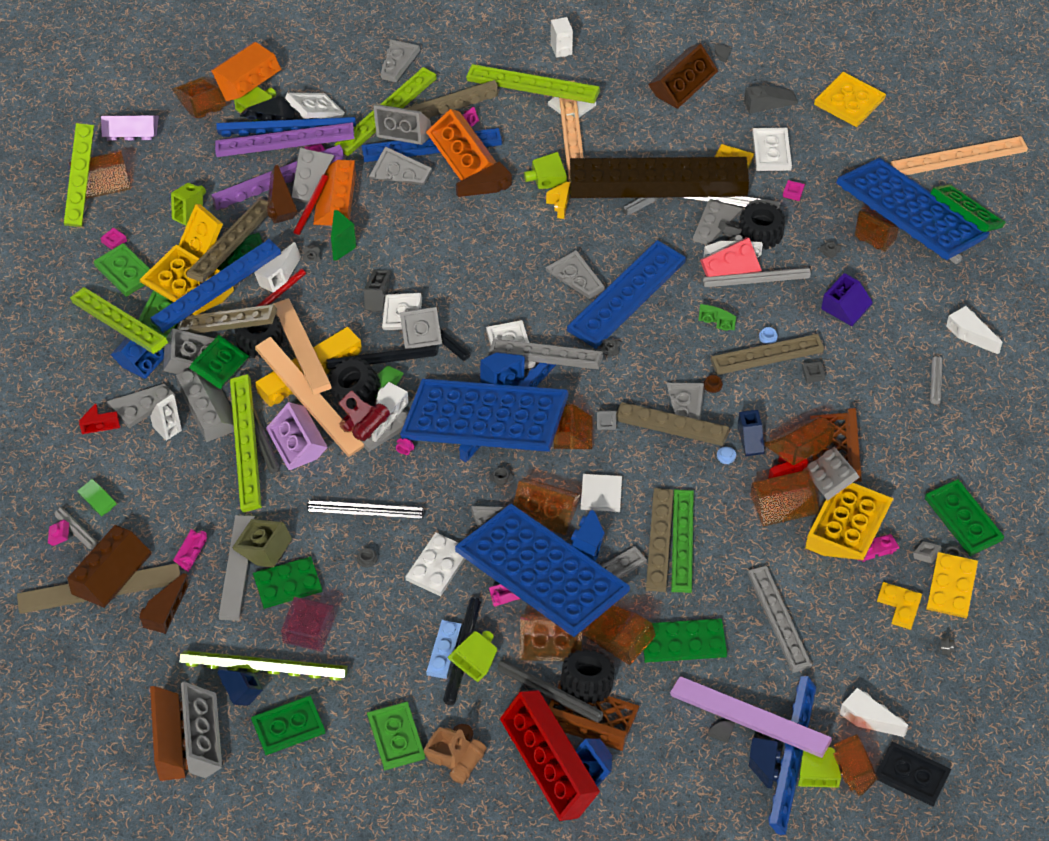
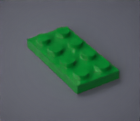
M951 184L934 187L930 193L935 196L938 202L945 203L951 211L961 214L964 220L973 222L983 232L1003 228L1006 223Z
M959 479L925 495V500L969 556L1003 541L1004 535Z
M722 619L640 624L645 663L727 657Z

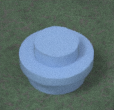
M766 327L759 333V340L766 345L775 343L778 339L775 329L771 327Z
M721 447L717 451V459L723 464H730L736 459V452L731 447Z

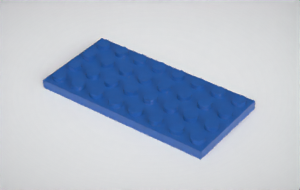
M881 158L871 161L837 179L836 184L841 186L843 190L851 193L856 199L864 202L872 210L877 211L885 219L910 234L912 238L923 243L925 247L933 250L943 259L948 260L987 239L990 233L988 231L983 232L973 222L964 220L961 214L951 211L945 203L938 202L935 196L930 194L931 192Z
M422 379L400 435L402 439L406 438L408 440L550 452L568 398V390Z
M513 504L508 505L455 546V552L573 637L630 591L628 584Z

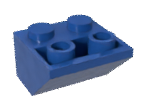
M126 337L110 355L121 367L146 379L164 359V348L152 354Z
M590 510L587 516L584 515L579 524L580 529H575L570 545L593 561H596L605 533L595 511Z

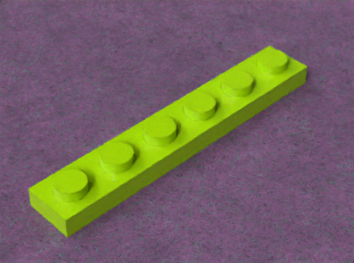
M76 123L64 226L82 227L94 125Z

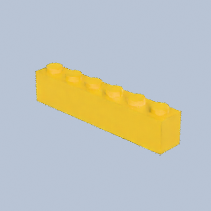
M346 327L316 345L313 349L327 375L330 371L326 366L327 359L359 355L362 351L361 340L349 327ZM295 358L291 360L297 366V368L303 373L297 359ZM274 371L255 382L258 395L270 407L281 403L287 396L293 395L291 390Z

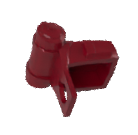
M349 391L338 403L347 413L339 423L341 429L344 432H352L353 436L360 441L370 438L371 434L382 423L386 422L390 415L385 405L378 403L373 407L367 402H363L353 391ZM349 398H353L356 401V406L353 409H349L346 405V401Z

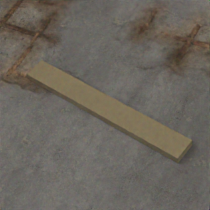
M259 198L187 271V277L203 283L268 216V201Z
M176 563L136 571L115 596L168 586L180 576L179 565ZM69 584L17 593L20 614L87 601L72 595Z

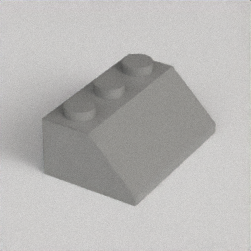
M378 104L373 105L377 137L422 145L430 138L426 131L431 127V121L420 111Z

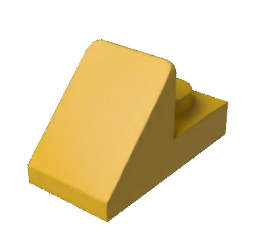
M565 182L546 193V204L555 205L554 211L557 212V218L560 219L565 218L570 195V182Z

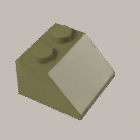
M251 519L232 548L257 566L274 568L292 541V537L284 522Z

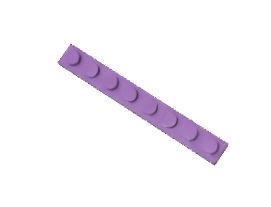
M352 122L216 140L215 153L216 157L346 141L355 139L354 126Z
M340 144L322 151V153L334 155L330 164L336 160H344L343 149ZM297 161L280 168L285 183H290L294 180ZM272 171L212 194L213 206L216 210L227 208L231 204L242 202L249 197L257 196L269 190L270 174Z

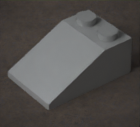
M172 328L166 338L168 344L164 346L163 371L179 374L190 370L191 363L215 338Z

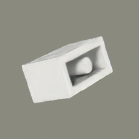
M568 18L551 20V46L556 58L572 55L573 30Z

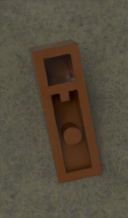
M499 161L456 183V195L463 197L497 193L501 190H506L512 185V174Z
M278 165L274 166L270 174L267 214L274 224L291 220L297 213Z
M181 574L151 598L145 608H142L139 618L143 628L166 634L189 586L187 574Z

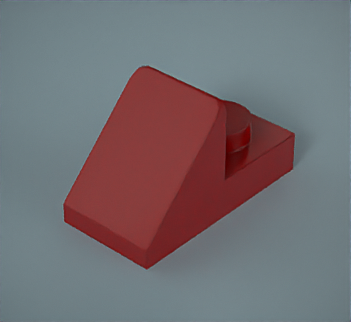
M96 403L79 420L82 434L120 428L117 411L99 414Z
M780 451L778 459L780 464L770 468L768 479L773 485L805 473L803 469L808 466L807 458Z

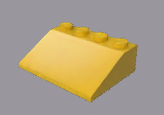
M175 245L140 279V282L170 301L175 302L202 284L200 281L187 277V271L200 258ZM216 269L206 280L220 272V270ZM233 286L192 314L196 316L221 304L234 291Z
M851 483L828 501L826 499L807 536L805 549L822 556L864 560L892 504L893 498Z

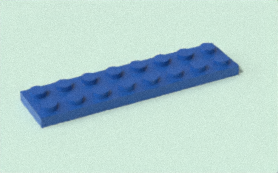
M657 240L567 326V331L597 349L604 339H607L686 262V257Z

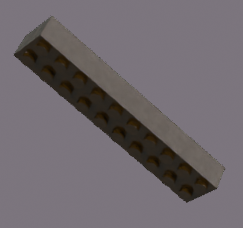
M747 157L570 158L571 198L748 197L749 174Z

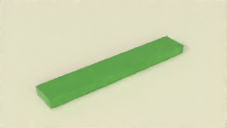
M674 490L671 592L692 593L694 490Z

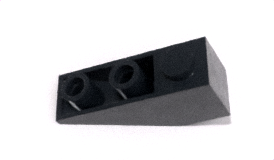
M278 96L246 108L240 113V117H246L248 120L258 119L262 121L293 120L295 112L285 97Z

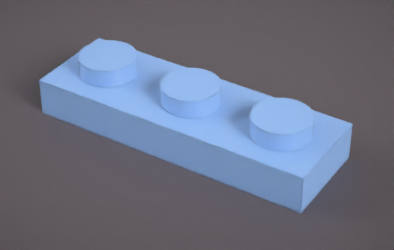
M441 621L426 671L428 676L447 679L452 663L447 657L456 649L462 628L461 623Z

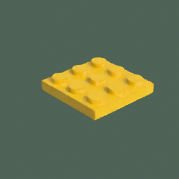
M842 72L815 99L814 105L858 127L885 99L886 94Z

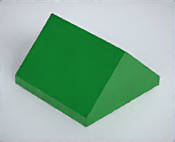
M334 210L331 231L333 260L335 261L356 248L354 224L338 210Z

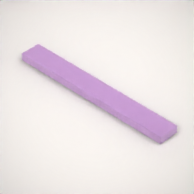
M681 676L670 692L674 698L823 758L832 742L831 737Z

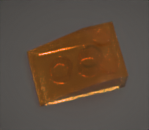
M204 77L172 88L188 113L195 118L205 117L206 113L217 112L222 107L227 106L219 86Z
M613 605L595 619L582 633L585 637L628 665L634 662L656 636L651 622L637 613Z

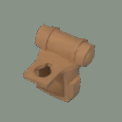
M439 727L424 748V753L428 761L451 769L449 775L453 781L464 784L479 760L483 758L487 747L479 740L473 739L471 742L468 741L461 729L454 731L447 727Z

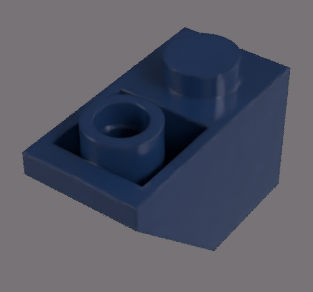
M759 411L739 412L737 426L745 456L764 454L763 429Z
M220 669L217 672L233 705L248 706L263 691L254 673Z
M752 738L748 766L767 788L772 789L773 781L777 782L779 769H775V762H780L781 750H777L778 741Z

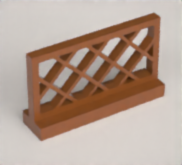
M849 408L848 413L810 416L813 461L819 458L817 454L821 451L826 452L829 450L826 446L832 442L837 445L836 449L838 451L843 449L848 453L844 458L846 461L848 460V463L859 475V478L854 482H862L856 408ZM845 419V423L841 427L834 424L837 420ZM823 421L826 425L820 429L815 426L814 422ZM829 427L836 430L831 436L825 433ZM840 433L846 437L842 443L835 439ZM820 435L827 439L822 445L816 441Z
M611 696L604 698L602 702L596 701V704L587 703L591 706H596L597 709L603 712V719L606 723L601 724L587 717L574 715L575 711L564 706L566 710L563 711L555 709L554 706L560 705V703L553 699L551 700L549 708L565 733L583 739H601L605 746L620 751L624 749L626 739L639 710V705ZM607 702L611 704L612 708L603 710L600 704ZM626 708L632 710L633 712L632 714L623 717L620 710ZM616 712L619 718L610 721L607 715ZM622 723L625 727V730L622 731L614 728L613 726Z

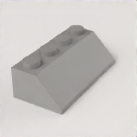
M191 369L176 374L178 388L205 441L209 442L234 432L233 411L222 389L220 390Z
M182 682L181 691L188 770L191 774L207 778L222 768L217 696L215 692Z

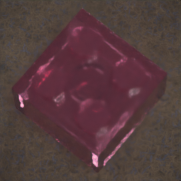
M294 597L281 630L283 643L322 652L335 619L333 605Z

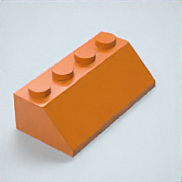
M253 42L211 71L225 100L230 101L241 98L282 69L274 53L257 42Z
M450 109L426 131L461 181L497 163L460 111Z
M336 160L328 166L324 174L329 178L316 202L313 225L332 226L334 210H338L350 220L356 177L355 160Z

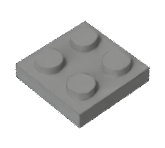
M437 307L400 312L405 349L442 345Z

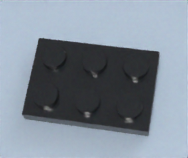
M892 741L875 773L874 779L934 807L950 775L951 769Z

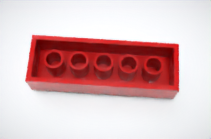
M540 691L519 692L501 716L500 721L559 821L577 819L600 793V790Z

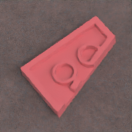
M744 238L700 259L707 277L762 271L750 238Z

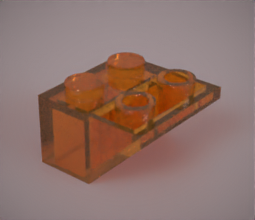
M860 210L854 236L860 241H865L874 248L886 252L897 238L898 227L869 212Z
M565 404L554 437V449H592V416L574 404Z
M858 734L835 743L836 752L833 755L837 764L842 769L841 774L845 783L848 784L851 791L855 790L858 796H861L878 778L863 742Z

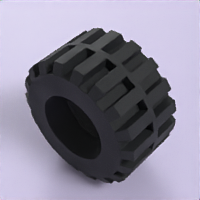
M758 202V204L752 203L751 206L748 205L745 207V210H742L739 227L742 229L740 234L742 239L750 238L751 242H762L765 250L769 249V246L771 248L775 247L782 240L785 216L782 214L781 209H777V206L770 205L767 202L766 204Z
M276 315L272 324L234 329L237 346L247 355L251 354V358L256 356L262 358L255 350V346L269 337L279 347L283 343L280 318L276 317ZM258 331H264V333L261 334H253Z
M351 357L348 361L346 359L342 360L340 365L338 363L335 370L332 369V375L328 378L331 384L330 392L338 402L349 391H353L363 402L370 404L371 400L374 401L376 399L375 395H378V388L381 386L380 379L366 360ZM360 379L355 386L349 388L354 381ZM349 398L346 401L347 407L353 409L356 406V401L353 398Z
M576 650L575 653L568 654V657L564 659L560 680L562 691L585 703L596 704V701H604V698H608L612 691L615 673L613 662H610L611 659L608 656L605 657L604 653L596 652L597 650Z

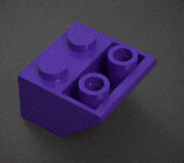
M843 273L824 294L821 309L846 324L853 326L870 308L873 302L860 281Z

